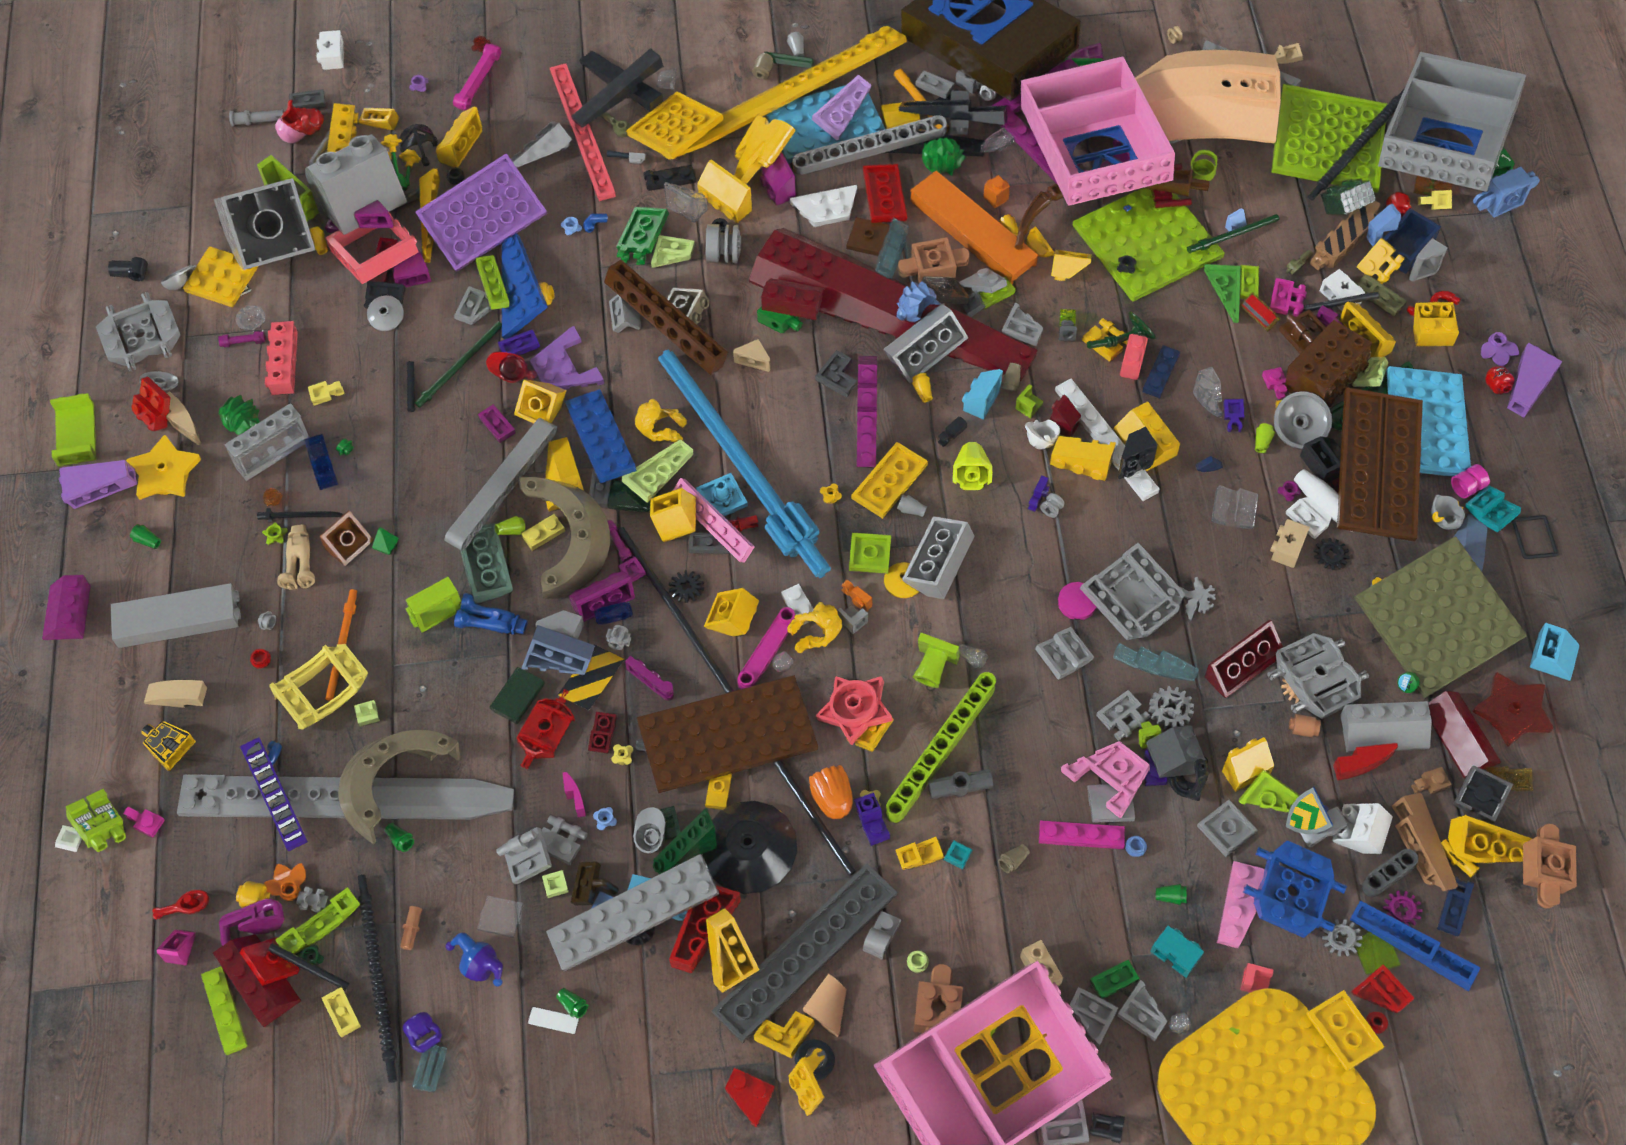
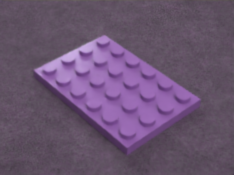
M506 153L415 213L454 270L458 272L475 261L476 257L483 256L503 243L508 237H512L515 233L520 232L546 215L547 211Z

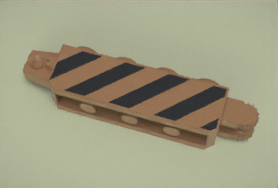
M1373 201L1367 206L1363 205L1358 209L1352 210L1346 220L1343 219L1336 230H1331L1324 241L1321 240L1316 245V253L1311 259L1310 265L1317 270L1324 266L1334 268L1367 236L1369 222L1377 216L1380 203Z

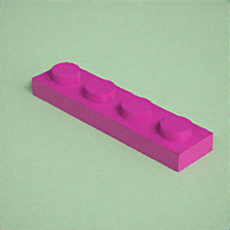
M1040 821L1039 843L1124 849L1125 826Z

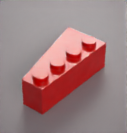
M716 885L719 895L687 911L669 958L672 968L692 974L709 949L706 919L724 908L732 915L741 902L740 892Z

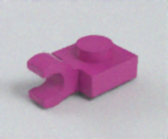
M1282 368L1263 371L1262 377L1268 390L1274 389L1277 399L1285 398L1284 393L1287 392L1285 386L1286 377Z
M127 807L123 813L127 819L135 822L133 826L135 830L154 838L165 821L163 817L146 809L140 814L136 810Z

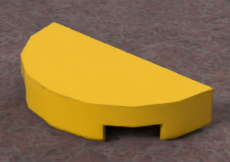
M1037 227L1032 228L1027 236V246L1035 251L1039 257L1054 256L1053 249Z

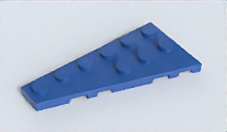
M517 233L512 237H508L502 243V281L509 299V307L502 308V338L504 339L511 338L548 308L520 235Z

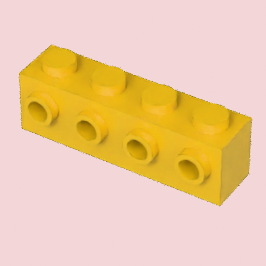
M333 104L327 152H337L349 146V142L353 137H356L357 127L354 125L355 123L358 124L359 114L355 113V105Z

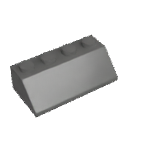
M940 304L883 350L892 364L907 382L911 384L913 382L912 378L915 375L925 373L969 337L952 310L944 304Z
M933 516L902 578L903 582L928 597L944 599L974 538L968 522Z
M1428 701L1345 705L1340 714L1347 753H1353L1356 747L1391 743L1398 744L1396 751L1430 749L1431 715Z

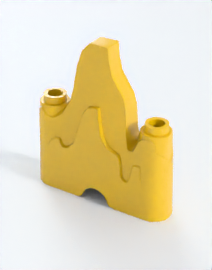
M756 116L735 150L736 155L734 157L739 162L734 176L747 184L761 166L768 168V166L773 165L796 130L784 121L773 119L768 123L767 118Z

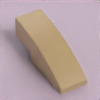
M169 391L167 394L171 399L169 414L166 416L173 428L199 445L201 443L200 437L190 414L180 400Z
M169 680L151 683L148 686L144 703L185 708V705L202 706L207 687L203 681Z

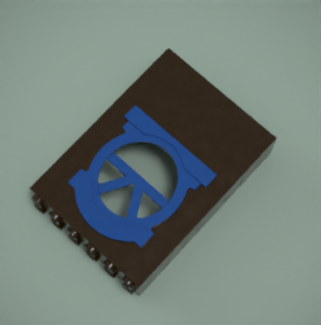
M914 0L901 9V33L906 36L907 41L1010 101L1021 94V80L1045 75L1079 48L1081 20L1045 0H971L973 5L952 3L955 0ZM991 2L1006 10L1004 15L993 23L983 25L966 23L967 20ZM950 8L968 11L959 18H956L950 11Z

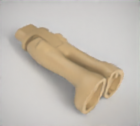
M306 525L291 526V532L288 533L286 573H281L277 579L278 586L284 589H297L298 585L301 588H309L315 583V576L310 571L309 565L310 543ZM300 559V569L297 575V560Z

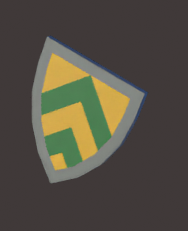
M1315 787L1304 792L1292 804L1287 816V828L1298 833L1316 834L1334 826L1327 813L1329 809L1326 805H1323Z

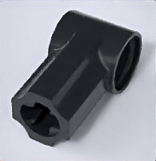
M134 257L131 261L111 260L108 263V273L110 277H129L134 281H143L148 262L141 257Z

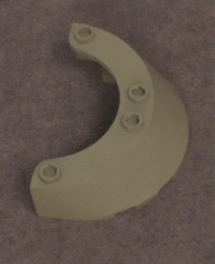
M539 477L519 478L520 490L526 496L542 498L543 502L550 501L565 514L571 528V543L566 555L557 565L545 571L541 576L543 599L569 594L584 587L600 572L609 552L610 531L604 512L589 494L576 486Z
M409 730L378 738L362 747L350 759L343 770L338 791L341 809L352 828L373 845L377 842L373 828L379 823L382 815L373 799L372 785L376 773L387 760L397 754L408 751L409 753L424 756L431 761L438 754H449L459 761L461 756L459 744L456 740L435 731Z

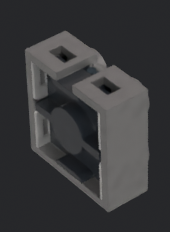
M1473 765L1453 805L1468 813L1470 810L1478 813L1477 817L1493 824L1513 784Z

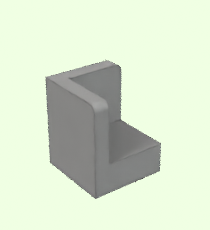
M850 606L845 611L841 608L837 610L842 624L852 634L868 623V613L863 608L858 611L853 606Z

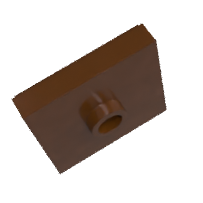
M856 217L846 249L881 257L891 225L880 222L871 223V220Z

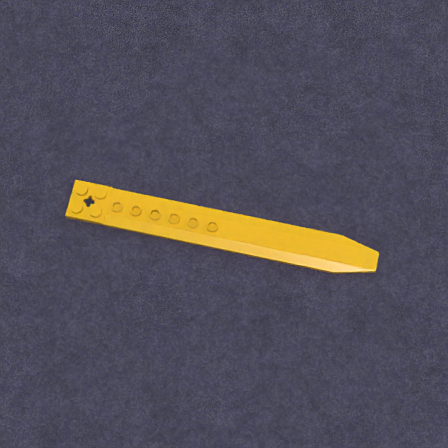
M889 26L881 27L878 31L866 35L865 38L860 40V43L722 113L724 118L722 122L679 156L703 148L753 122L756 116L763 117L907 42L906 36Z

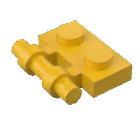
M1381 238L1356 267L1365 275L1373 277L1376 274L1379 277L1376 281L1383 284L1390 279L1389 276L1395 269L1398 270L1400 268L1401 262L1405 258L1400 254L1396 258L1392 257L1396 249ZM1387 261L1390 265L1383 271L1381 267Z
M1102 318L1099 324L1103 328L1099 329L1095 325L1083 335L1082 341L1087 344L1088 341L1101 340L1104 337H1108L1107 334L1109 332L1116 337L1125 332L1118 330L1111 321ZM1119 343L1116 347L1106 348L1104 346L1092 349L1111 362L1122 352L1123 346Z

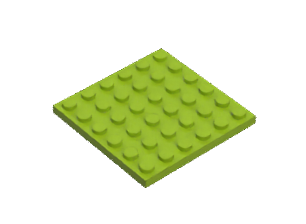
M1283 84L1280 95L1279 118L1271 173L1319 181L1367 126L1375 120V117L1386 107L1387 103ZM1385 123L1331 184L1342 186L1350 182L1351 187L1355 188L1370 182L1372 192H1378L1381 176V167L1378 164L1384 141Z
M1139 189L1074 220L1072 225L1132 302L1203 268L1205 264H1211L1223 258L1225 254L1218 244H1214L1209 249L1203 251L1198 250L1188 253V246L1198 243L1201 239L1212 237L1187 206L1155 209L1151 189ZM1172 193V200L1180 199L1177 194ZM1130 205L1132 209L1126 212L1123 209L1124 206ZM1129 255L1136 260L1134 273L1130 274L1117 270L1120 257Z

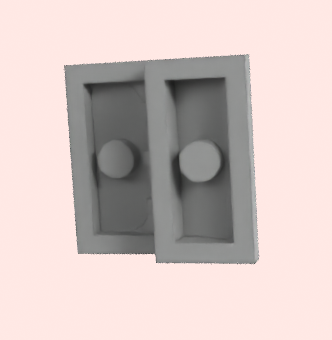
M1071 627L1055 633L1052 639L1038 644L1035 648L1058 680L1075 672L1094 659V656Z
M1109 784L1087 786L1092 823L1135 820L1133 799L1123 817L1119 818L1106 808V802L1115 796L1118 791Z

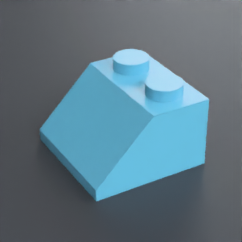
M1002 370L981 372L978 378H974L970 387L971 390L963 396V411L984 420L1001 391Z

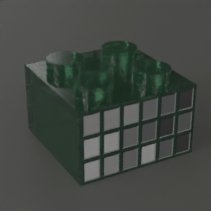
M1362 178L1344 180L1341 182L1342 185L1330 186L1326 188V192L1320 194L1326 214H1347L1376 201L1370 180H1362Z

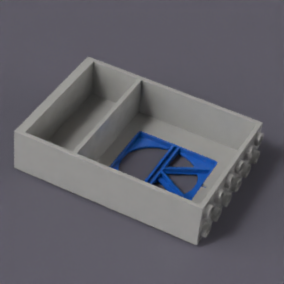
M1420 52L1385 134L1378 166L1487 192L1516 113L1526 75ZM1435 128L1454 129L1465 134L1471 140L1473 147L1421 134Z

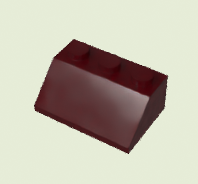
M770 278L766 281L762 292V310L816 320L825 288Z

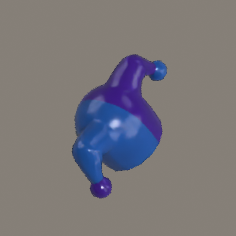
M464 932L457 934L451 941L446 943L445 947L448 951L454 950L456 945H459L463 950L459 969L465 977L473 981H485L493 972L495 977L493 984L497 987L502 985L503 964L497 959L496 952L490 944L475 942Z

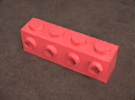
M294 321L271 322V330H268L270 345L267 346L269 361H266L268 376L265 377V386L269 388L272 395L294 394L298 335Z

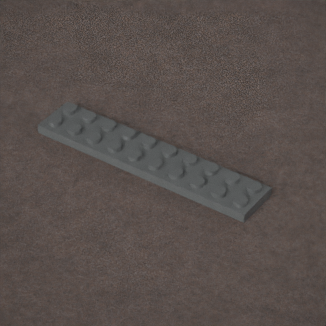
M866 864L758 966L759 971L744 979L712 1010V1013L743 1044L766 1019L768 1020L897 896V891Z

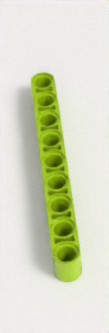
M984 672L978 676L886 804V817L890 822L898 823L904 819L927 787L928 780H932L991 698L996 685V678L992 673ZM982 683H989L991 686L985 687ZM972 698H977V699H979L980 701H978V702H973V701L970 700V699H972ZM965 713L968 717L963 718L960 714ZM956 729L958 732L950 733L948 730ZM943 744L946 748L940 749L937 745ZM927 760H932V761H934L935 763L932 764V765H929V764H927L925 761H927ZM921 776L924 779L921 781H917L914 779V777ZM910 792L912 795L909 797H905L902 795V793ZM892 808H898L901 811L898 813H893L890 810Z

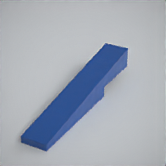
M1362 901L1359 902L1350 918L1354 923L1468 992L1481 967L1441 947V942Z

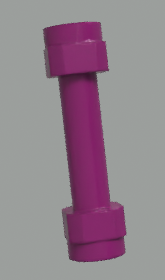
M254 331V334L231 337L225 334L219 336L218 341L220 347H230L231 344L246 342L262 344L266 342V336L264 331Z
M608 520L610 537L619 551L618 554L621 561L624 563L633 558L632 553L623 544L613 520Z

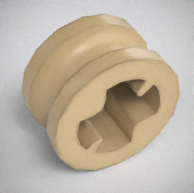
M1178 26L1168 29V38L1172 44L1182 41V31Z

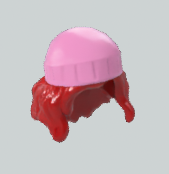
M289 100L288 108L275 124L276 132L283 141L296 143L303 139L305 135H312L320 130L324 122V115L321 114V111L315 108H296L292 104L293 100Z

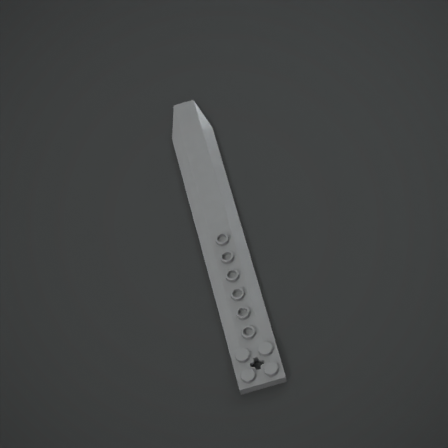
M183 774L177 809L178 816L272 817L254 776ZM278 777L297 818H345L338 794L341 777ZM374 778L372 795L377 807L381 811V819L471 820L512 811L514 789L476 779ZM204 791L207 795L203 796L202 800H199L197 795Z

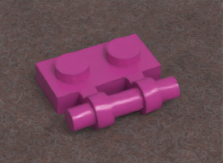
M1276 278L1269 310L1284 315L1288 314V310H1292L1295 317L1300 315L1304 310L1303 301L1307 295L1306 286L1299 285V288H1293L1294 281ZM1291 296L1296 298V302L1290 301Z

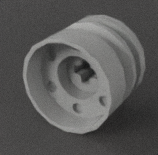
M707 224L706 262L718 263L720 255H724L725 263H729V255H732L733 263H738L741 253L739 225L733 226V233H730V225H726L725 233H721L720 224Z

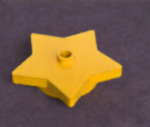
M164 435L150 452L128 458L126 461L135 469V473L139 476L136 492L138 499L141 500L155 494H174L184 497L189 472L201 461L199 454L177 450L168 437Z

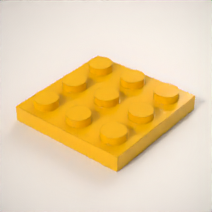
M209 246L183 286V289L186 293L233 308L259 266L243 270L232 253Z

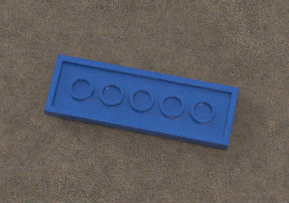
M600 389L565 401L566 408L600 483L637 471L636 465Z

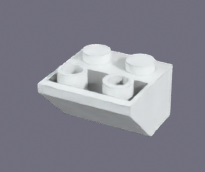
M1344 804L1341 813L1348 826L1336 833L1332 841L1363 854H1381L1393 816L1380 804Z

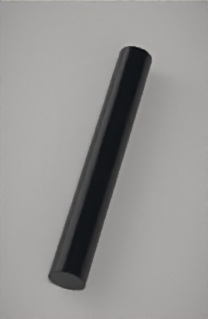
M412 361L407 362L408 412L415 411L414 362Z

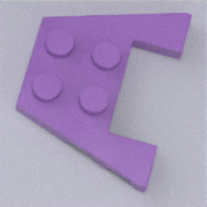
M574 326L530 360L531 366L537 372L540 382L550 383L564 390L570 389L573 386L588 387V384H604V379L597 367L578 374L565 349L581 343V338Z

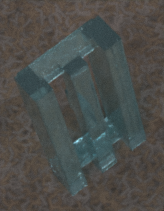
M434 1045L421 1054L412 1085L414 1089L435 1093L447 1052L446 1047L441 1048ZM429 1051H431L430 1058H429V1061H428V1065H427V1068H426V1072H425V1075H424V1078H423V1082H422V1085H421V1084H420V1081H421V1077H422V1074H423V1071H424V1067H425V1064H426V1060H427V1057H428V1053H429ZM438 1052L440 1053L437 1061L431 1086H427L431 1070L433 1067V1063L436 1057V1053Z

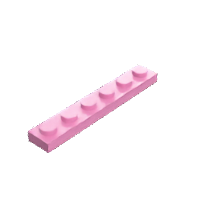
M680 478L673 491L683 488L696 497V519L739 562L745 563L755 546L686 479Z

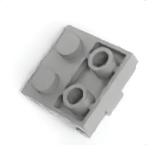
M538 827L522 835L515 836L496 849L499 856L505 854L512 883L517 885L552 867L542 830Z

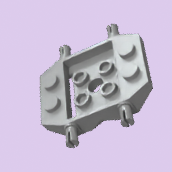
M145 292V295L144 293L141 294L144 303L115 313L112 305L106 306L105 309L108 316L96 326L109 362L127 366L128 371H132V368L136 370L135 363L142 361L148 355L163 353L165 358L171 357L172 353L170 350L173 349L181 336L168 301L151 300L148 292ZM151 315H153V318H154V320H155V323H156V326H157L158 331H159V333H160V336H161L162 341L159 340V337H158V334H157V332H156L155 326H154L153 321H152V319H151ZM119 327L122 331L129 353H126V350L124 348L122 339L117 329ZM139 333H145L142 337H136Z
M1313 633L1276 652L1277 669L1268 672V677H1270V680L1283 676L1300 701L1291 705L1293 713L1306 709L1323 719L1342 710L1345 705H1351L1360 700L1361 681L1369 678V674L1366 673V670L1357 674L1354 668L1344 661L1339 649L1345 646V641L1342 638L1333 641L1330 637ZM1315 669H1322L1325 675H1319ZM1344 680L1347 681V683L1340 685L1320 696H1315V694L1331 686H1334Z

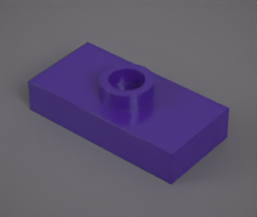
M533 329L498 342L501 352L516 355L540 348Z

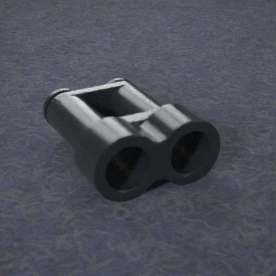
M1093 1112L1092 1122L1094 1121L1093 1127L1090 1126L1089 1135L1112 1139L1111 1142L1120 1144L1125 1117L1119 1115L1112 1117L1099 1113L1094 1114ZM1096 1123L1110 1125V1130L1095 1127Z

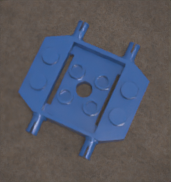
M1288 840L1274 852L1258 847L1255 855L1267 860L1264 876L1258 889L1246 884L1243 893L1254 897L1253 903L1259 918L1302 938L1319 927L1332 932L1335 923L1327 921L1322 917L1331 889L1344 894L1347 885L1335 881L1331 859ZM1281 862L1287 866H1290L1319 880L1318 882H1316L1309 877L1300 875L1292 871L1291 869H1287L1285 867L1280 866L1279 864ZM1288 886H1292L1297 890V896L1289 894Z

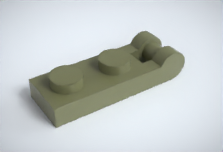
M1364 275L1360 282L1356 283L1365 293L1379 291L1380 298L1370 301L1394 317L1407 303L1406 300L1369 275Z

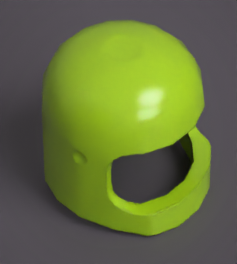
M1199 150L1193 156L1190 170L1193 169L1192 178L1211 181L1214 178L1217 156L1212 151ZM1199 155H1208L1214 159L1215 165L1207 159L1195 161V158Z

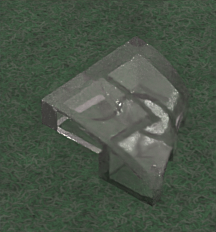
M1213 367L1200 370L1197 374L1193 394L1205 409L1214 416L1221 417L1223 412L1218 406V403L1222 402L1220 392L1221 381Z

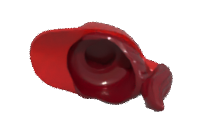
M493 352L487 357L486 366L488 370L506 382L516 383L525 378L534 381L537 377V372L534 370L530 371L525 360L519 355Z

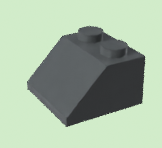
M1192 725L1172 727L1146 742L1159 778L1195 774L1194 762L1197 759L1205 761Z

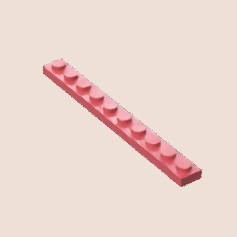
M567 64L551 67L550 73L598 201L616 197L615 190L590 125L587 124L581 128L572 120L571 116L582 107Z

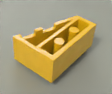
M1058 436L1051 455L1050 465L1059 469L1073 471L1075 474L1090 476L1095 480L1106 481L1116 442H1110L1107 445L1099 444V440H1093L1092 443L1081 442V438Z
M725 908L706 919L713 982L722 993L759 971L734 917Z

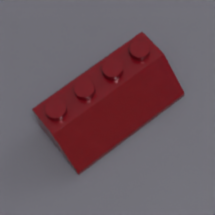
M256 934L232 939L214 951L213 954L256 1019L265 1027L301 1002V999L286 978L263 986L260 984L239 953L243 947L261 942Z

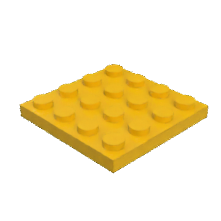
M675 92L627 129L626 132L629 137L673 160L716 127L724 118L721 113L679 92Z

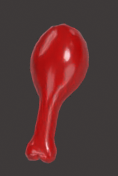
M203 890L188 891L172 905L153 908V918L158 920L165 915L176 912L184 914L198 913L208 905L210 898L207 892Z

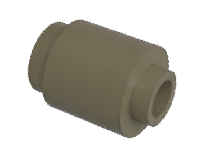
M762 53L757 57L752 70L756 78L767 79L773 66L772 56Z

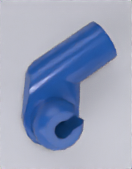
M590 214L583 222L585 231L590 233L593 231L596 223H606L608 221L607 214Z
M271 741L267 745V750L269 751V759L272 765H274L282 750V746L280 743Z

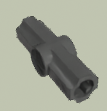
M989 769L970 773L960 771L956 772L953 776L928 780V788L931 799L952 795L962 797L968 792L993 788V780ZM963 782L965 786L959 787L955 783Z

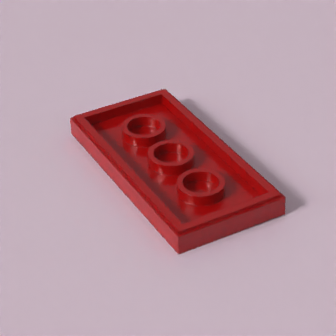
M898 164L863 165V176L871 223L907 221V211Z

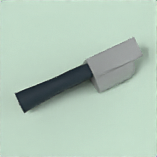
M607 150V157L629 158V163L642 164L647 158V154L623 153Z

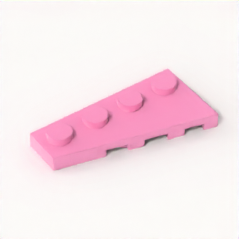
M1236 861L1233 862L1217 943L1239 948L1257 912L1253 903L1254 897L1243 893L1246 884L1255 889L1259 888L1264 876L1263 868Z

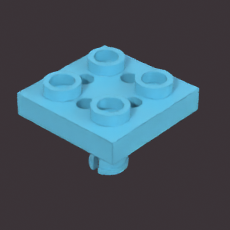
M732 473L696 487V490L723 516L748 507V502Z

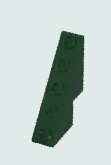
M707 808L653 859V869L655 872H658L660 875L700 854L717 848L715 826Z

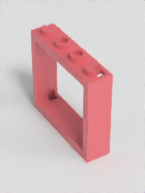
M390 212L389 214L394 224V227L390 229L402 241L361 264L343 247L377 228L359 227L345 235L338 230L325 237L333 255L361 284L366 283L418 253L416 238L413 235H409L407 229L401 227L399 221L393 219Z

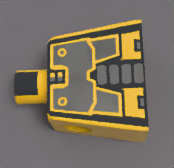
M165 721L160 722L156 728L147 724L142 729V734L147 737L143 744L168 771L175 766L195 743L189 732Z

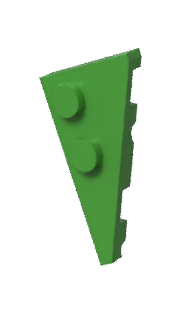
M1205 264L1204 272L1233 323H1238L1241 266Z

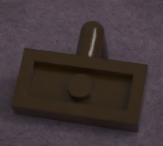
M597 861L579 862L570 903L575 906L593 905L596 887H603L612 894H617L619 888L605 878L598 879L601 864Z

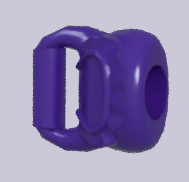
M420 1012L414 1015L403 1025L404 1034L408 1037L411 1047L417 1052L424 1053L439 1043L442 1038L440 1028L432 1021L431 1016L427 1012ZM431 1031H434L436 1033L435 1035H433L432 1037H430L429 1039H427L426 1041L417 1046V1040H420V1038L424 1037Z

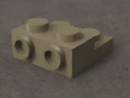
M673 287L667 298L695 324L700 323L703 310L709 306L707 295L703 290Z

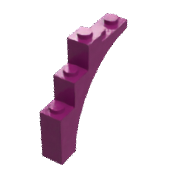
M858 356L857 467H876L877 356Z

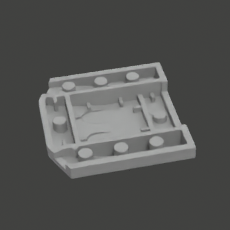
M1139 543L1135 544L1122 557L1098 575H1094L1080 587L1083 593L1126 640L1148 637L1177 614L1185 595L1182 589Z

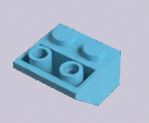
M1545 623L1538 633L1530 668L1570 681L1580 645L1566 629Z

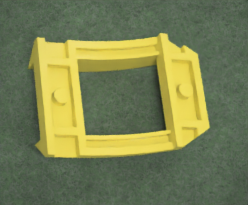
M337 644V647H327L325 645L317 655L295 671L284 676L283 680L275 684L271 683L270 688L275 699L282 703L296 721L298 729H305L330 715L360 690L368 672L346 644ZM332 662L349 686L334 699L315 710L298 688L315 677Z

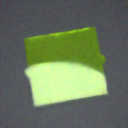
M1367 932L1366 935L1362 936L1361 940L1356 941L1362 944L1361 947H1354L1357 950L1366 975L1372 974L1383 964L1387 969L1401 965L1393 945L1371 932Z

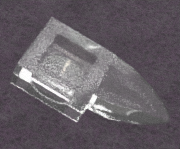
M1002 127L985 140L980 152L987 153L998 149L1002 151L1015 142L1014 137Z

